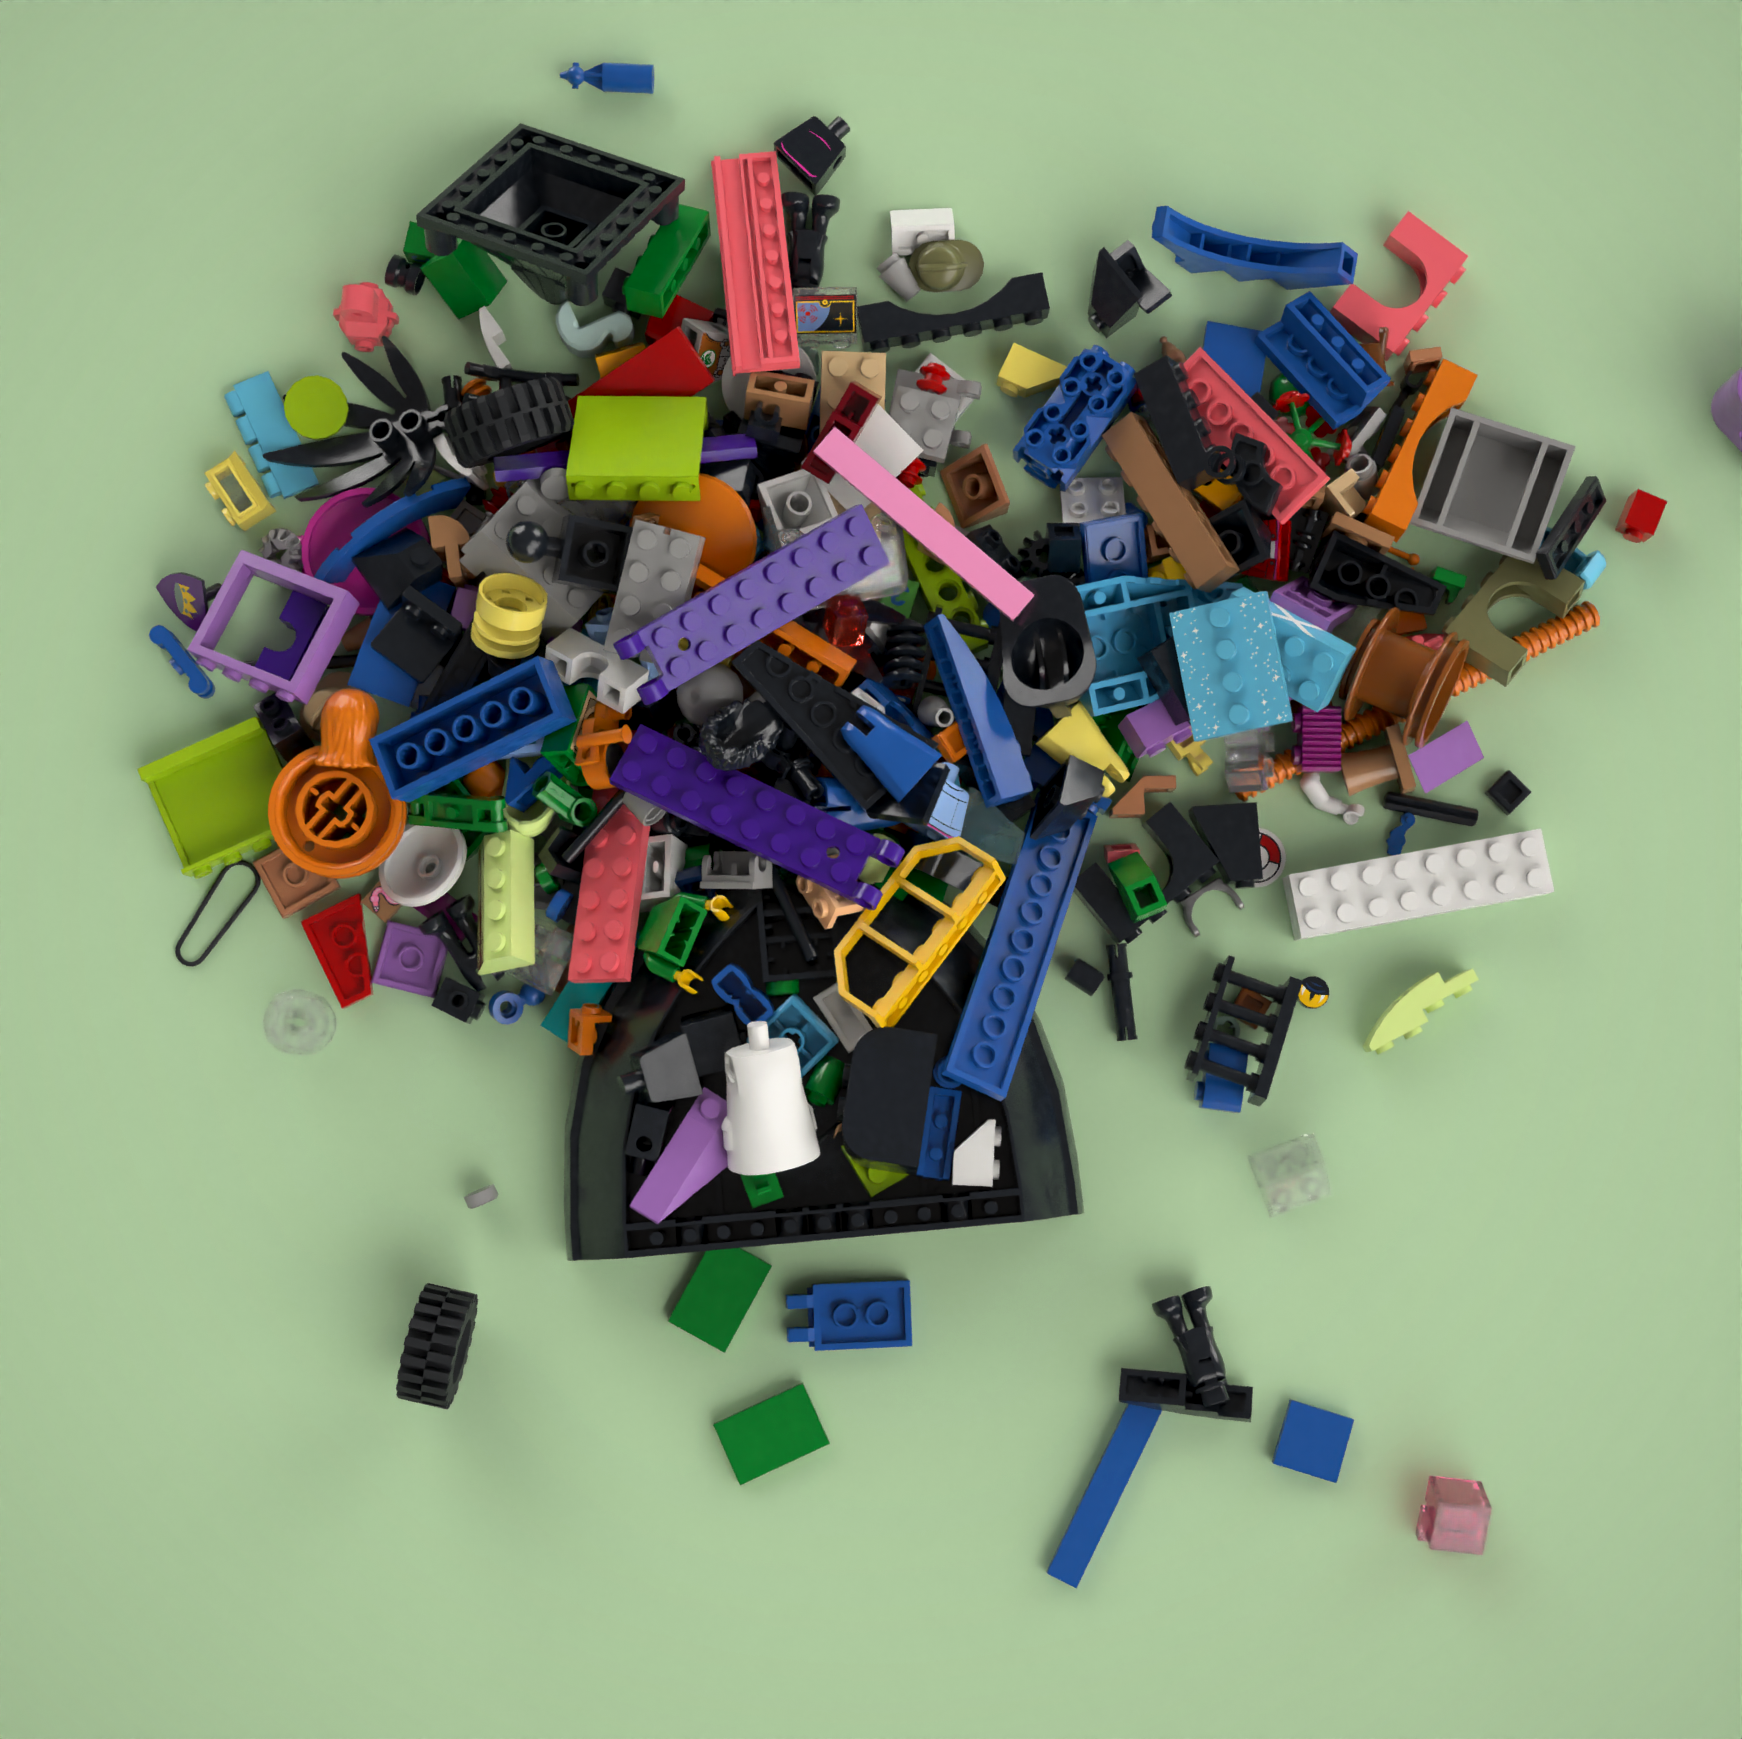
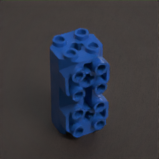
M1093 345L1091 349L1084 348L1082 353L1074 357L1062 373L1058 387L1046 404L1036 410L1024 427L1023 436L1013 449V459L1017 463L1023 459L1027 463L1023 469L1046 486L1055 489L1060 484V491L1066 492L1103 439L1101 435L1110 429L1136 392L1137 382L1133 378L1136 371L1125 362L1121 361L1118 363L1111 359L1108 352L1098 345Z

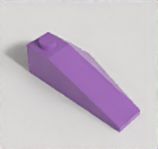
M705 1087L702 1090L703 1094L699 1095L629 1206L656 1224H659L694 1193L728 1167L727 1150L724 1149L723 1130L721 1129L723 1120L727 1116V1101Z

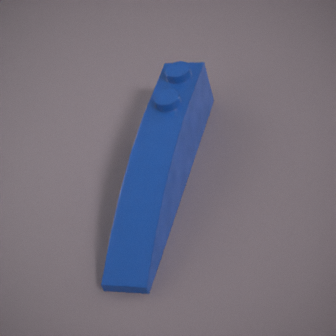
M937 615L923 627L956 722L958 723V728L985 806L989 808L1019 800L1034 791L1031 775L1026 769L1021 755V746L1015 738L1002 704L982 667L945 615Z

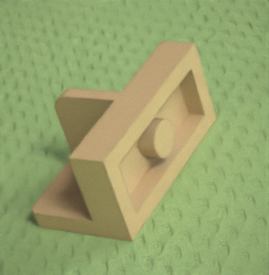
M1352 468L1325 488L1324 500L1318 510L1329 513L1327 522L1336 511L1353 519L1363 512L1366 502L1354 488L1360 477Z

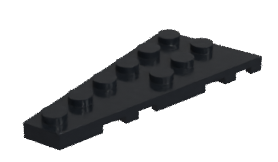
M759 640L752 643L731 662L864 811L887 792V789L847 744L841 733V728L846 722L854 725L865 736L871 732L872 729L856 714V711L862 705L880 712L890 721L925 742L933 749L939 745L937 742L915 732L909 726L889 717L883 711L841 687L826 681L813 671H809L793 662L792 659Z

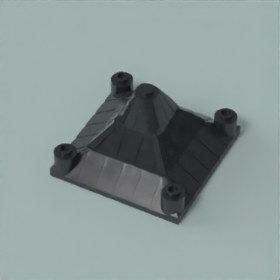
M520 123L416 215L417 226L424 228L426 249L437 256H447L455 251L458 247L457 238L471 242L473 245L509 264L516 275L534 293L550 304L560 305L568 300L577 306H587L598 298V272L622 247L626 246L635 237V234L640 232L650 220L658 225L665 226L678 219L679 195L685 190V179Z

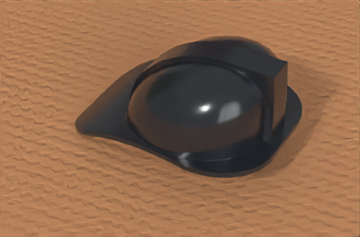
M1049 575L1022 581L1020 583L1034 594L1033 599L1014 621H1011L999 610L1005 689L1012 700L1023 707L1049 708L1056 719L1072 716L1071 704L1083 697L1091 686L1096 674V657L1081 595L1070 580L1060 575Z

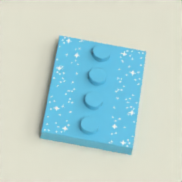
M1267 591L1169 613L1195 742L1293 721Z

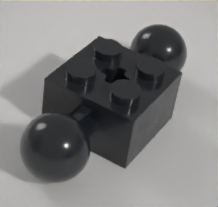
M569 514L563 517L560 537L555 538L548 536L540 524L526 520L520 521L510 528L506 537V546L510 555L522 563H534L543 556L556 558L552 577L553 583L617 595L633 527ZM592 547L594 548V553L599 555V559L593 562L587 557V551L591 550Z

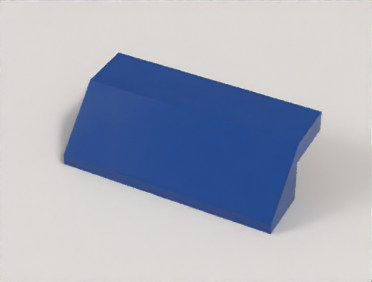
M1310 291L1286 304L1281 320L1256 334L1254 343L1300 394H1309L1310 399L1308 402L1333 430L1358 416L1391 380L1384 370Z

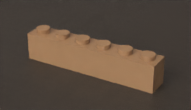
M1130 412L1101 435L1107 444L1105 447L1107 454L1113 461L1118 462L1123 469L1121 471L1122 478L1130 487H1134L1139 496L1136 497L1138 504L1145 512L1151 514L1154 519L1152 523L1153 528L1162 538H1166L1171 546L1168 548L1171 557L1177 563L1182 564L1186 571L1184 577L1193 589L1210 593L1240 570L1193 494L1177 483L1164 448L1144 417Z

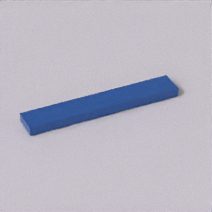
M1132 1404L1126 1405L1046 1571L1047 1574L1077 1589L1162 1410Z

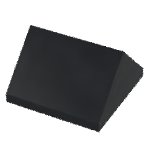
M1246 499L1208 518L1240 569L1229 579L1270 558L1271 531Z

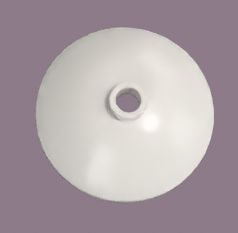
M407 824L394 852L386 861L379 865V880L386 895L398 904L417 907L434 902L447 893L460 877L466 862L467 846L460 829Z

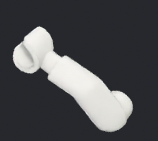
M1304 772L1300 780V787L1316 809L1334 815L1342 814L1344 815V821L1349 825L1357 823L1359 816H1363L1365 808L1362 805H1347L1342 803V800L1329 796L1320 782L1319 773Z

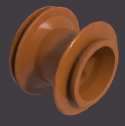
M1394 607L1387 612L1382 621L1374 618L1365 628L1356 645L1357 649L1343 675L1339 689V698L1346 700L1343 713L1346 721L1353 719L1365 702L1406 719L1402 743L1407 746L1415 739V746L1421 749L1430 739L1450 701L1464 667L1470 642L1469 640L1462 639L1457 643L1458 634L1454 631L1446 637L1440 648L1436 651L1395 634L1400 611L1397 607Z

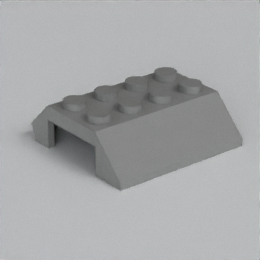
M540 478L525 480L519 486L520 488L480 531L475 533L462 547L461 551L465 555L459 561L475 576L482 571L487 574L485 577L498 573H512L528 577L540 584L547 593V607L540 635L547 641L552 636L557 638L578 622L601 597L603 592L553 583L552 577L556 558L543 556L534 563L519 562L507 550V534L516 523L529 520L540 524L548 536L559 538L563 517L569 514L603 520L582 500H569V496L561 500H552L545 497L541 492ZM593 547L587 551V557H589L591 562L599 559V555L594 553Z

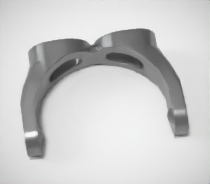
M1221 877L1211 881L1200 890L1180 901L1183 907L1185 922L1195 938L1200 933L1192 921V909L1196 900L1203 893L1210 890L1226 892L1239 910L1244 908V904L1237 893L1224 883Z

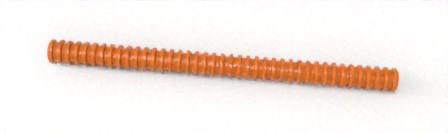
M1584 601L1581 606H1574L1563 619L1556 615L1555 619L1550 618L1546 623H1540L1538 628L1532 627L1529 629V632H1522L1520 637L1515 635L1512 637V640L1528 649L1527 662L1530 660V656L1535 658L1539 655V652L1543 654L1547 651V648H1555L1556 643L1561 645L1565 642V639L1569 641L1573 639L1574 635H1581L1582 630L1588 632L1591 626L1594 628L1600 625V616L1592 603ZM1465 662L1452 696L1457 697L1460 691L1465 693L1469 690V687L1475 688L1477 683L1483 684L1486 682V678L1490 680L1492 678ZM1375 706L1372 707V711L1364 710L1363 715L1357 714L1354 719L1345 721V724L1341 723V753L1345 752V748H1354L1355 743L1357 745L1362 744L1363 739L1368 741L1372 738V735H1380L1381 730L1385 732L1386 727L1396 725L1398 722L1405 723L1406 719ZM1286 749L1283 755L1278 753L1275 755V759L1270 757L1266 760L1265 764L1260 762L1257 768L1252 766L1249 768V772H1240L1239 777L1233 775L1231 777V785L1236 796L1243 802H1246L1249 796L1254 798L1257 796V792L1264 793L1267 787L1272 789L1275 783L1280 785L1284 782L1283 779L1290 780L1293 774L1298 776L1301 772H1297V765H1292L1291 750Z

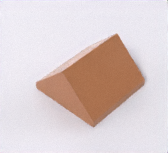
M988 444L981 445L940 471L961 528L965 529L1008 512L1010 501Z

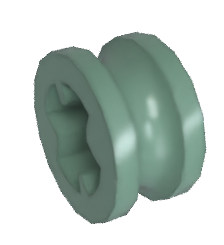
M1231 1016L1216 1018L1213 1029H1216L1217 1025H1224L1226 1021L1231 1024L1228 1028H1233L1232 1036L1239 1037L1240 1026L1236 1019Z

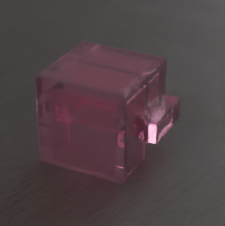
M1429 1476L1425 1496L1427 1505L1420 1506L1415 1533L1417 1540L1427 1541L1431 1550L1483 1555L1492 1507L1482 1482Z

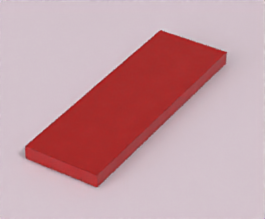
M677 326L568 400L572 416L575 418L578 396L692 397L713 383L715 378L680 326ZM557 441L535 449L537 453L559 451L554 444Z

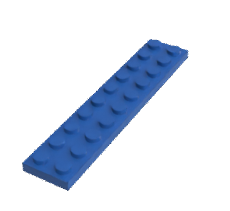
M1040 791L1036 794V797H1035V800H1034V802L1036 803V806H1037V802H1038V797H1039ZM1036 806L1031 809L941 1073L999 1101H1002L1007 1096L1098 817L1088 811L1081 821L1077 820L1069 830L1034 840L1030 838Z

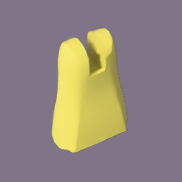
M1078 701L1071 708L1072 716L1060 718L1036 742L1040 749L1061 765L1072 755L1103 771L1106 770L1113 779L1120 783H1123L1130 776L1126 765L1108 743L1081 701ZM1104 775L1102 785L1105 786L1102 797L1108 798L1115 792V787Z

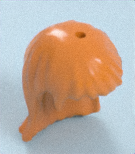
M341 689L333 693L326 700L321 712V747L317 758L314 760L315 764L318 766H340L353 769L358 767H376L374 751L369 739L376 736L380 713L376 701L370 694L358 689Z

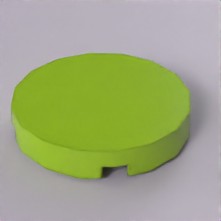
M318 375L307 376L295 382L286 393L284 401L285 417L292 429L301 436L313 440H321L337 434L345 425L349 412L347 398L341 387L331 379Z

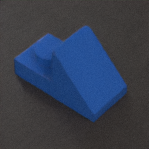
M544 756L538 758L531 769L526 763L511 757L505 801L509 806L525 812L538 800L531 795L533 792L532 786L538 777L542 776L546 771L551 772L559 779L563 775Z

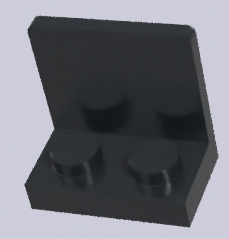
M409 585L401 594V608L371 642V648L417 682L423 684L462 637V623Z

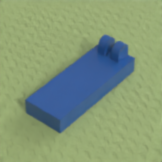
M930 1086L916 1176L938 1181H949L962 1091Z

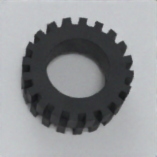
M430 1283L424 1286L423 1291L419 1295V1301L415 1305L414 1315L408 1326V1335L404 1341V1351L400 1358L401 1366L398 1370V1382L396 1385V1395L399 1399L442 1409L450 1408L454 1395L457 1393L459 1381L462 1379L464 1365L468 1358V1350L472 1342L471 1337L475 1328V1318L478 1309L477 1294Z

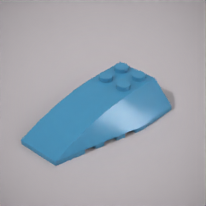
M1120 576L1075 586L1082 598L1096 657L1094 680L1087 692L1079 699L1090 716L1093 717L1141 706L1159 699L1160 697L1137 658L1173 636L1169 613L1227 600L1232 592L1243 587L1242 583L1223 582L1210 593L1193 589L1184 579L1172 580L1135 576Z

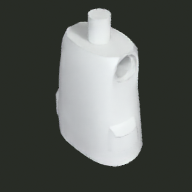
M766 1021L748 1023L749 1043L731 1048L725 1053L724 1059L727 1081V1116L723 1120L721 1129L723 1130L724 1149L727 1150L728 1168L738 1174L762 1175L796 1168L812 1162L820 1155L815 1131L817 1125L813 1113L814 1109L807 1102L795 1043L789 1038L769 1039Z

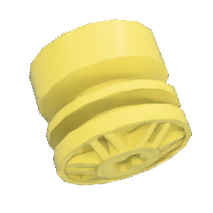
M498 573L485 577L479 584L476 611L474 612L471 627V639L475 645L485 653L499 658L518 659L533 654L539 646L542 621L544 620L547 607V593L544 588L533 579L519 574Z

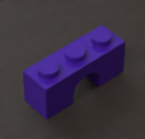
M293 590L279 617L289 629L296 632L293 645L285 651H274L264 647L254 667L291 681L329 606Z

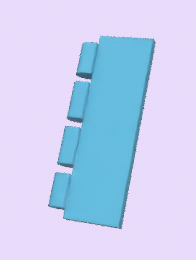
M264 372L233 385L235 390L225 394L224 398L233 417L246 414L235 421L245 444L250 445L259 442L248 448V451L258 473L271 469V472L261 476L269 497L275 498L283 495L284 499L319 485L312 467L283 465L269 462L263 458L264 453L302 445L296 431L292 429L285 417L284 405L269 372Z

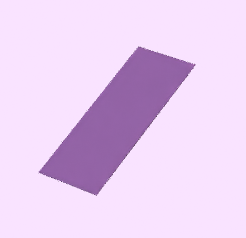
M1468 721L1408 755L1425 794L1484 758Z

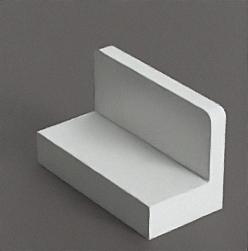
M952 208L890 211L892 255L894 253H897L899 256L912 255L914 250L923 243L955 240Z

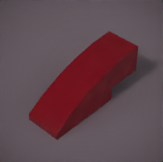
M855 380L850 382L801 468L830 484L836 472L818 458L813 451L834 427L855 443L882 397Z

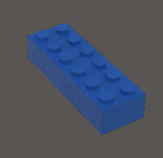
M536 656L369 739L391 798L411 802L577 721L554 662Z

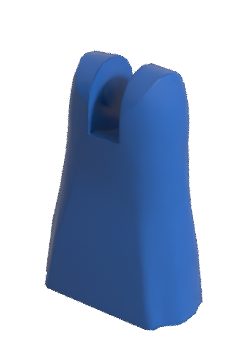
M862 705L856 711V714L872 729L871 732L865 736L854 725L846 722L841 728V733L847 744L865 762L881 784L899 803L942 754L903 730L880 712Z
M816 777L824 787V793L820 798L813 801L815 808L862 831L890 827L901 823L870 818L866 811L859 806L835 778Z

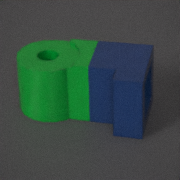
M715 842L694 845L686 849L684 869L677 872L674 881L681 892L708 896L709 899L715 897L717 889L704 888L705 890L696 891V888L702 882V859L704 855L711 856V868L713 870L714 852L720 851Z

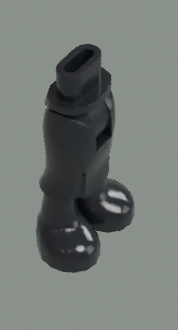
M785 192L781 195L782 208L790 216V232L787 235L789 238L788 261L793 304L794 295H815V293L819 292V285L824 272V248L828 240V236H826L827 226L830 218L840 208V199L835 196L820 194L813 197L812 230L806 229L809 197L800 192Z
M1210 1286L1189 1291L1181 1296L1194 1327L1190 1330L1187 1329L1182 1303L1178 1295L1152 1304L1155 1314L1165 1319L1174 1336L1173 1341L1180 1351L1188 1380L1196 1388L1194 1390L1195 1394L1201 1395L1204 1407L1229 1400L1225 1388L1228 1381L1224 1380L1226 1379L1225 1364L1214 1339L1213 1326L1209 1325L1206 1313V1306L1213 1297Z

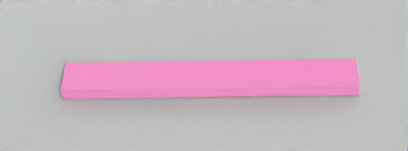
M836 427L830 431L813 451L818 458L1011 621H1014L1033 599L1034 594Z

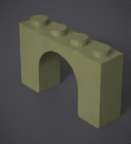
M1503 554L1499 561L1500 566L1494 573L1490 571L1486 574L1480 584L1481 589L1476 595L1470 594L1461 606L1462 611L1456 618L1450 617L1442 629L1444 640L1454 631L1458 634L1457 643L1462 639L1469 640L1470 644L1466 662L1504 687H1507L1525 665L1528 649L1507 637L1492 625L1488 617L1490 608L1503 599L1523 597L1538 603L1563 619L1582 596L1585 584L1583 579L1563 568L1556 579L1546 580L1537 557L1534 564Z

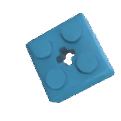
M792 994L766 1020L769 1039L788 1038L787 1032L792 1035L797 1033L800 1036L798 1042L801 1046H795L799 1057L801 1078L839 1042V1038L797 994Z

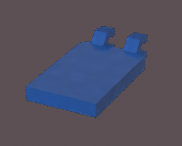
M910 1280L812 1284V1287H807V1294L785 1295L787 1309L808 1308V1327H787L788 1342H809V1347H814L815 1351L912 1346Z

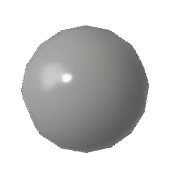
M721 663L712 666L677 687L676 691L677 704L682 715L690 723L701 727L703 723L707 722L709 716L715 715V710H718L720 707L729 706L732 701L738 700L742 703L744 698L743 686L738 675L729 666Z

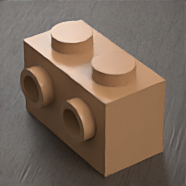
M767 371L751 372L746 389L744 419L749 420L751 410L755 411L756 405L760 401L763 402L762 412L769 415L774 413L775 406L780 407L779 417L782 418L781 426L807 430L815 380Z

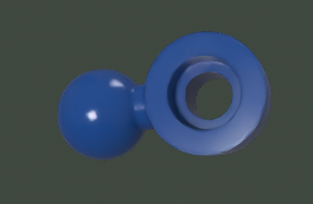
M531 980L522 985L518 994L508 990L499 991L489 1001V1013L492 1018L501 1024L515 1023L523 1013V1005L536 1006L543 1002L546 995L545 988L540 982ZM507 1001V1008L503 1011H500L501 1003Z

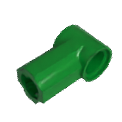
M546 771L537 778L532 786L533 792L531 795L556 812L560 819L578 826H588L597 815V806L593 800L583 797L551 772ZM579 804V812L575 816L574 810L575 807Z

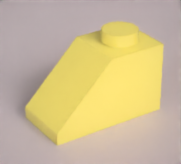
M1013 343L999 372L996 385L1001 387L1000 390L1011 397L1019 395L1026 398L1057 387L1060 382V376L1067 366Z

